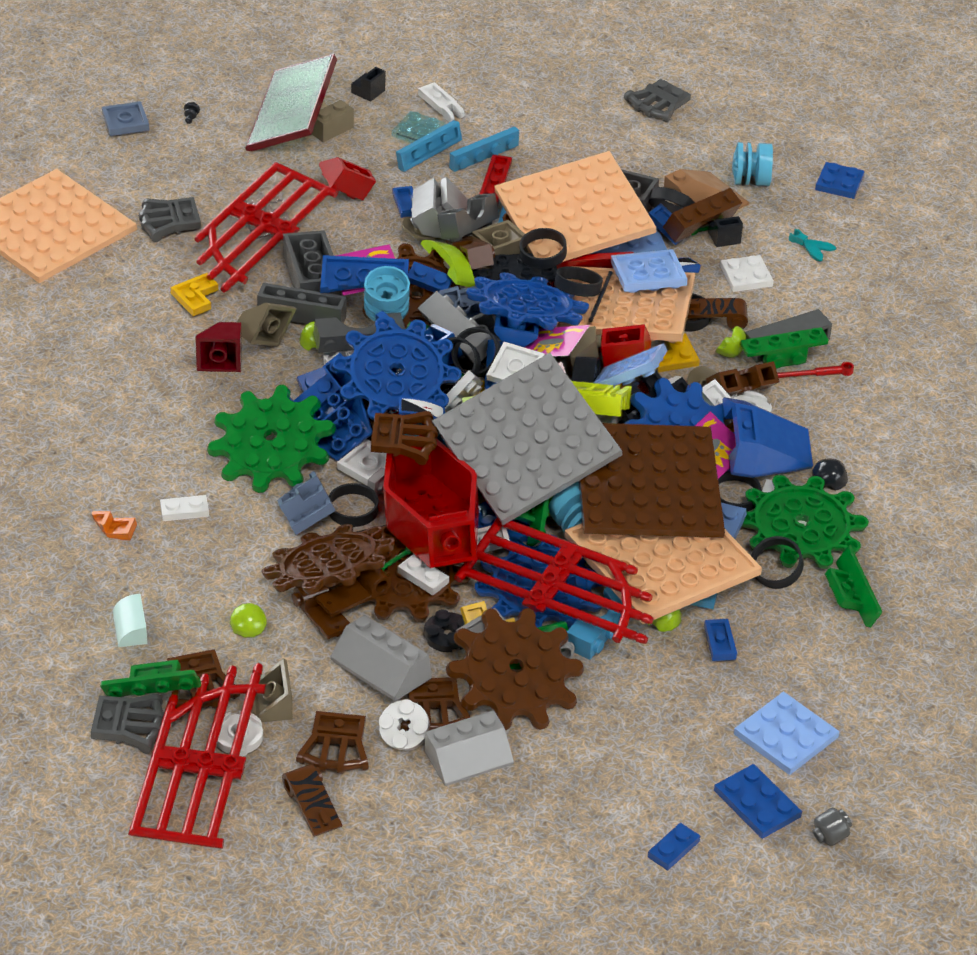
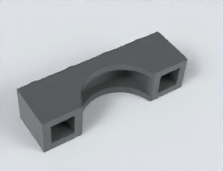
M495 193L478 194L467 199V210L466 208L447 209L437 214L441 239H450L451 242L460 241L463 239V236L472 235V231L482 229V226L491 225L493 220L499 218Z
M400 312L386 313L395 320L401 329L405 330ZM337 317L315 319L313 335L318 353L354 350L346 342V334L349 331L355 330L365 336L373 335L376 332L375 323L365 328H353L343 324Z

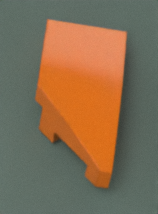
M92 511L93 519L107 537L131 540L137 526L135 518H113L111 511Z

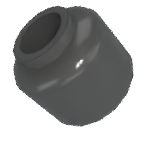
M832 807L814 818L815 829L812 832L819 843L824 841L829 846H833L850 835L852 823L844 810H837Z

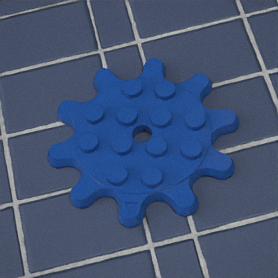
M504 272L500 273V280L476 277L474 279L476 288H468L466 290L468 299L480 302L479 309L482 314L508 317L509 324L513 326H520L525 322L539 324L546 330H554L558 322L579 325L583 318L580 314H585L589 309L588 303L573 300L575 295L547 285L548 280L543 277L522 280L511 273Z
M379 317L375 321L376 332L373 335L365 336L355 330L349 331L346 334V342L354 349V352L350 356L335 357L332 361V366L336 372L345 373L351 377V381L340 389L342 398L346 401L357 398H364L369 401L367 414L370 419L374 420L375 413H385L388 410L399 412V397L422 399L443 407L448 405L449 398L441 391L440 386L444 383H456L461 378L462 373L459 368L448 366L442 361V358L452 351V342L448 339H440L435 342L428 341L424 337L426 324L422 320H414L407 329L398 330L393 327L388 317ZM400 368L402 372L395 375L391 369Z
M661 378L654 383L657 393L656 398H651L642 392H636L631 395L630 402L640 412V419H631L624 424L695 426L710 411L723 424V421L727 418H724L723 403L712 406L704 401L702 397L703 388L700 383H690L683 393L675 390L668 379Z
M519 538L509 539L512 542L555 557L560 548L545 542H541L540 545L535 547H529ZM508 550L509 554L507 556L501 557V559L541 574L548 567L547 564ZM582 557L576 566L590 570L585 567L587 562ZM480 561L482 568L493 574L492 577L529 591L536 583L533 580ZM570 574L565 581L567 584L593 593L591 589L603 586L574 574ZM479 581L475 583L474 589L479 596H489L499 600L493 605L492 609L496 608L504 619L510 616H518L520 611L528 608L522 605L524 599ZM558 591L552 599L579 610L584 609L598 612L603 608L562 591ZM546 608L543 613L535 612L536 627H541L546 621H565L569 630L578 620Z

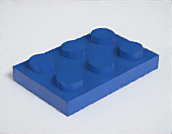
M755 764L714 785V791L761 839L802 816V810Z

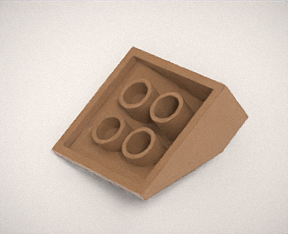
M679 169L666 175L664 179V187L677 190L689 196L695 203L730 188L708 171ZM733 190V192L742 202V205L739 207V209L749 205V202L745 198H743L741 195H739L736 191Z

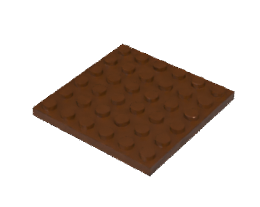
M602 423L622 450L623 455L579 480L583 534L724 538L725 527L711 427Z

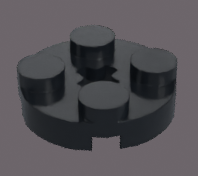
M441 609L434 616L430 617L424 626V637L427 639L428 645L437 651L446 653L452 652V649L460 648L462 650L463 648L454 641L456 630L465 625L462 615ZM445 630H451V631H452V632H449L448 634H444V631H445Z

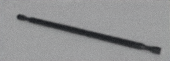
M609 271L608 276L606 277V280L603 284L601 292L591 313V317L589 318V322H593V319L596 315L598 307L601 303L603 295L613 274L612 271Z

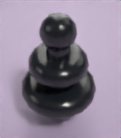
M188 102L184 105L185 122L187 124H191L192 119H195L200 112V107L195 102Z

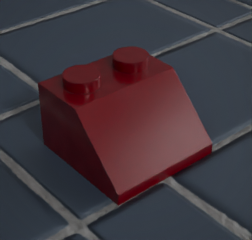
M218 322L196 335L197 371L241 372V322Z

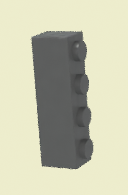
M262 283L257 295V306L264 303L295 307L296 311L291 322L308 324L315 321V319L337 317L344 324L346 319L347 296Z
M819 309L746 331L745 334L746 339L812 328H822L830 340L832 323ZM764 355L753 356L752 358L758 363L763 361Z

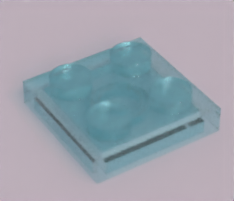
M410 111L392 130V137L413 143L446 125V122Z

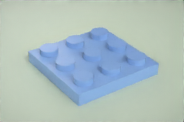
M673 249L611 255V264L624 292L635 293L639 290L656 291L660 288L670 287L675 289L680 286H687V276Z
M664 343L604 367L593 383L613 385L614 388L615 385L620 383L623 386L635 381V377L640 375L643 377L652 375L667 352Z
M784 691L734 728L735 736L789 775L839 737L840 732Z

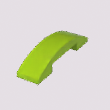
M422 240L421 245L429 254L435 249L450 266L447 275L456 285L475 286L471 266L459 249L446 243Z

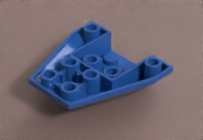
M338 353L335 357L343 355L341 353ZM333 357L323 366L327 373L295 400L291 397L290 400L301 402L309 396H316L320 400L321 407L315 412L313 418L320 421L330 420L335 424L336 431L331 436L321 438L318 442V447L323 448L330 457L339 461L370 437L373 430L363 398L346 401L342 398L340 389L351 381V377L348 374L335 371L332 366V361L335 358Z
M726 397L722 399L724 418L733 419L736 447L729 455L731 475L754 478L812 469L813 460L807 428L747 401Z

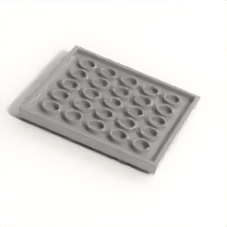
M551 353L544 355L432 420L438 433L454 455L475 470L478 490L502 525L623 455L618 444Z

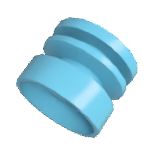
M737 142L732 162L735 185L741 184L742 176L745 178V185H749L751 176H755L756 186H770L773 166L772 143H758L756 152H752L750 142H747L746 151H743V142Z
M382 266L370 271L366 276L364 283V310L371 320L376 321V313L381 311L385 313L400 312L402 319L407 315L409 310L410 282L408 276L402 270L396 267Z
M579 481L557 493L548 506L550 516L557 525L561 526L564 533L566 529L582 523Z

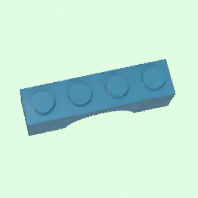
M606 587L604 589V598L622 604L620 598L611 588ZM606 609L607 613L600 617L618 624L621 614ZM577 620L567 631L568 642H572L575 647L574 653L589 660L596 653L599 654L602 651L605 642L608 639L611 640L614 634L581 620Z

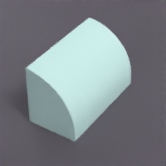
M141 594L127 596L121 599L113 609L118 647L147 644V629Z

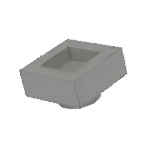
M382 467L368 479L367 486L373 489L377 496L381 493L384 494L385 469Z

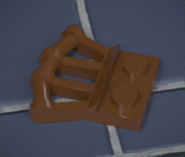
M430 411L408 415L375 413L371 452L394 454V457L401 454L414 459L419 465H425L429 460L428 456L437 447L436 438L438 430L432 422L434 419ZM413 447H423V448H422V450H418V449H415V448H413Z
M215 649L167 658V661L178 660L181 664L180 671L194 670L199 678L202 674H208L209 684L207 691L215 689L212 680H217L222 686L224 684L226 675L222 672ZM196 688L189 690L191 698L195 696ZM180 690L172 691V694L178 696L176 708L189 700L179 699ZM232 694L230 698L236 699L240 694ZM219 698L204 702L202 708L210 706L212 709L217 708Z
M431 678L408 693L409 700L419 704L427 713L430 721L429 730L470 718L469 713L462 707L459 700L457 679ZM447 707H453L459 719L449 722ZM430 708H440L442 723H431ZM402 720L401 729H404L405 732L409 730L410 720Z
M316 711L312 735L298 752L296 762L302 765L304 763L313 764L315 767H319L321 772L336 770L337 773L343 774L344 771L360 768L362 771L368 770V759L362 743L366 716ZM318 742L323 743L320 758L310 754ZM331 744L341 745L338 760H328ZM348 745L355 746L359 759L345 761Z

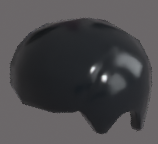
M832 458L819 460L812 470V476H818L824 480L823 489L826 486H831L836 491L845 487L848 482L846 468L840 460Z

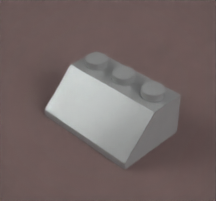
M433 178L413 189L411 222L414 228H419L423 235L441 238L437 214L445 211V209L441 206V187Z
M494 710L425 732L424 752L444 786L514 764L505 728Z

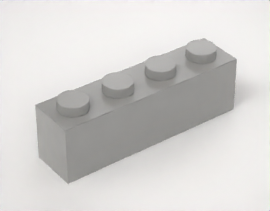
M438 291L418 307L421 314L431 325L435 324L454 333L455 337L468 328L480 327L473 318H466L467 314L460 306L455 308L453 306L454 302L446 294L442 296ZM479 332L471 334L465 339L476 347L482 361L487 356L488 340L493 338L489 334ZM461 343L460 348L463 355L474 364L472 348L468 344Z

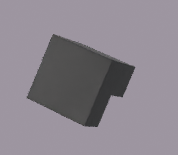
M375 67L368 73H364L351 83V93L371 102L385 91L386 71Z
M739 216L716 219L714 222H709L708 233L716 247L741 244L743 223Z

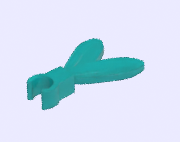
M794 229V234H789V241L804 245L810 256L817 261L823 260V254L820 250L834 251L837 249L831 243L808 239V236L799 229Z

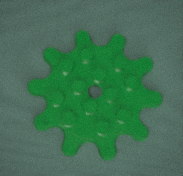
M278 385L274 394L268 399H258L251 391H244L240 397V403L243 408L239 412L234 414L219 412L214 419L216 427L223 429L225 435L220 439L211 441L208 444L207 452L212 457L225 456L229 459L228 464L222 470V478L226 481H234L241 475H249L253 479L252 489L257 493L267 491L270 482L275 478H284L292 487L303 483L304 477L301 473V468L305 464L324 465L329 461L328 452L318 447V442L321 438L331 436L336 431L335 424L330 420L320 421L313 418L315 412L321 407L320 400L316 396H309L301 402H293L290 400L291 391L285 385ZM272 433L276 435V438L273 440L265 439L267 436L272 435Z
M776 475L772 479L773 491L762 492L751 488L745 492L747 502H753L755 510L747 512L741 527L751 528L758 532V534L750 538L749 544L752 550L766 538L782 536L791 539L798 545L803 559L810 558L821 569H828L834 561L831 555L832 552H844L847 547H850L856 554L861 548L860 542L852 538L849 533L865 530L869 523L868 519L863 515H854L847 511L846 508L850 507L855 500L851 492L843 491L838 494H829L823 489L824 480L821 477L811 476L805 485L796 486L786 476ZM798 521L807 522L806 526H804V524L799 523ZM774 545L766 548L780 552L781 564L786 568H792L799 559L798 553L789 546Z

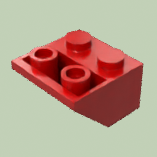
M336 157L319 163L322 175L329 183L328 186L338 190V192L345 193L352 199L364 200L376 183L370 170L342 158Z
M645 324L602 329L601 350L604 367L651 348L652 340Z

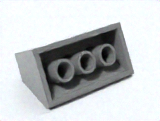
M366 615L361 616L345 627L330 656L334 663L393 701H397L432 678L429 654Z

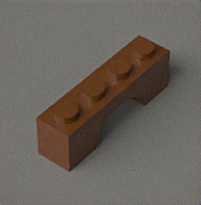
M728 188L673 212L663 228L674 243L689 237L699 227L713 219L733 217L742 205V202L733 190Z

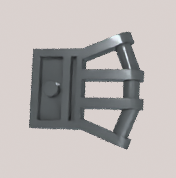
M659 79L653 84L649 83L643 90L636 92L632 90L627 91L624 94V99L630 102L636 111L644 112L647 117L653 116L669 122L674 111L690 101L691 94L665 80Z
M194 197L174 200L146 198L142 202V211L138 215L141 221V228L150 235V239L153 242H158L163 236L173 232L181 234V231L201 229V220Z
M150 694L135 698L99 695L91 728V739L116 741V744L125 742L138 747L142 753L149 754L157 739L164 716L161 695ZM148 706H149L150 708H152V710H150V709H139V708L148 707ZM129 719L145 720V721H152L153 723H149V722H137V721H128V720H129ZM133 733H143L148 735L146 736V738H143Z

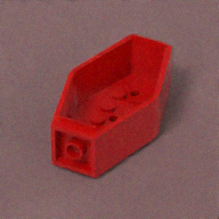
M437 438V447L428 456L429 460L425 465H419L414 459L401 454L394 457V454L387 453L383 484L385 517L388 531L429 568L477 559L479 522L477 474L472 467L463 460H459ZM413 447V448L418 449V450H422L423 447Z

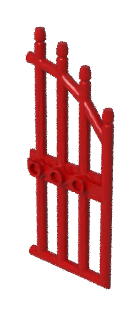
M275 162L195 236L194 240L198 243L207 236L209 239V248L196 260L197 264L202 265L209 258L214 257L217 265L206 277L211 281L223 270L227 272L231 277L222 284L220 290L223 293L230 290L238 281L245 285L248 281V277L245 274L281 240L283 241V234L297 233L300 230L297 225L328 195L336 198L338 190ZM276 172L286 175L255 205L245 203ZM293 180L303 183L272 213L262 210ZM311 187L320 191L290 221L279 218ZM229 215L239 218L234 225L217 239L216 227ZM246 224L256 226L225 258L223 257L219 249ZM263 232L274 235L238 270L230 265Z
M497 518L477 545V559L464 562L454 576V579L460 583L465 577L521 597L524 599L522 605L535 612L543 613L546 608L612 632L614 633L612 640L616 643H620L622 638L625 637L633 641L636 640L638 643L646 644L648 642L646 635L637 633L627 628L630 618L638 621L641 620V622L646 624H652L654 620L651 615L632 608L631 596L646 602H651L653 598L649 592L632 587L626 581L622 571L636 575L638 572L637 567L631 564L627 565L623 561L512 520L502 525ZM504 527L558 547L560 550L555 557L496 536V534ZM491 543L547 564L548 567L541 574L484 551ZM582 557L604 564L609 567L615 580L576 565ZM477 560L533 580L536 583L529 591L476 571L472 567ZM570 574H574L621 592L622 604L567 584L565 581ZM558 591H562L620 613L621 617L619 623L615 624L552 599Z
M256 663L253 667L249 684L234 685L237 667L232 665L227 670L223 686L207 691L209 675L202 674L200 677L201 687L197 688L194 697L177 708L178 696L172 694L169 697L128 835L223 849L224 839L217 838L231 784L233 779L241 780L244 773L246 757L239 755L256 694H265L266 684H259L263 671L262 664ZM232 694H246L230 754L215 753L230 696ZM219 698L205 751L190 749L203 703ZM190 711L180 747L165 746L171 724ZM158 768L173 770L156 829L141 827ZM183 771L198 773L182 832L168 831L167 826ZM208 775L223 777L207 836L192 834Z

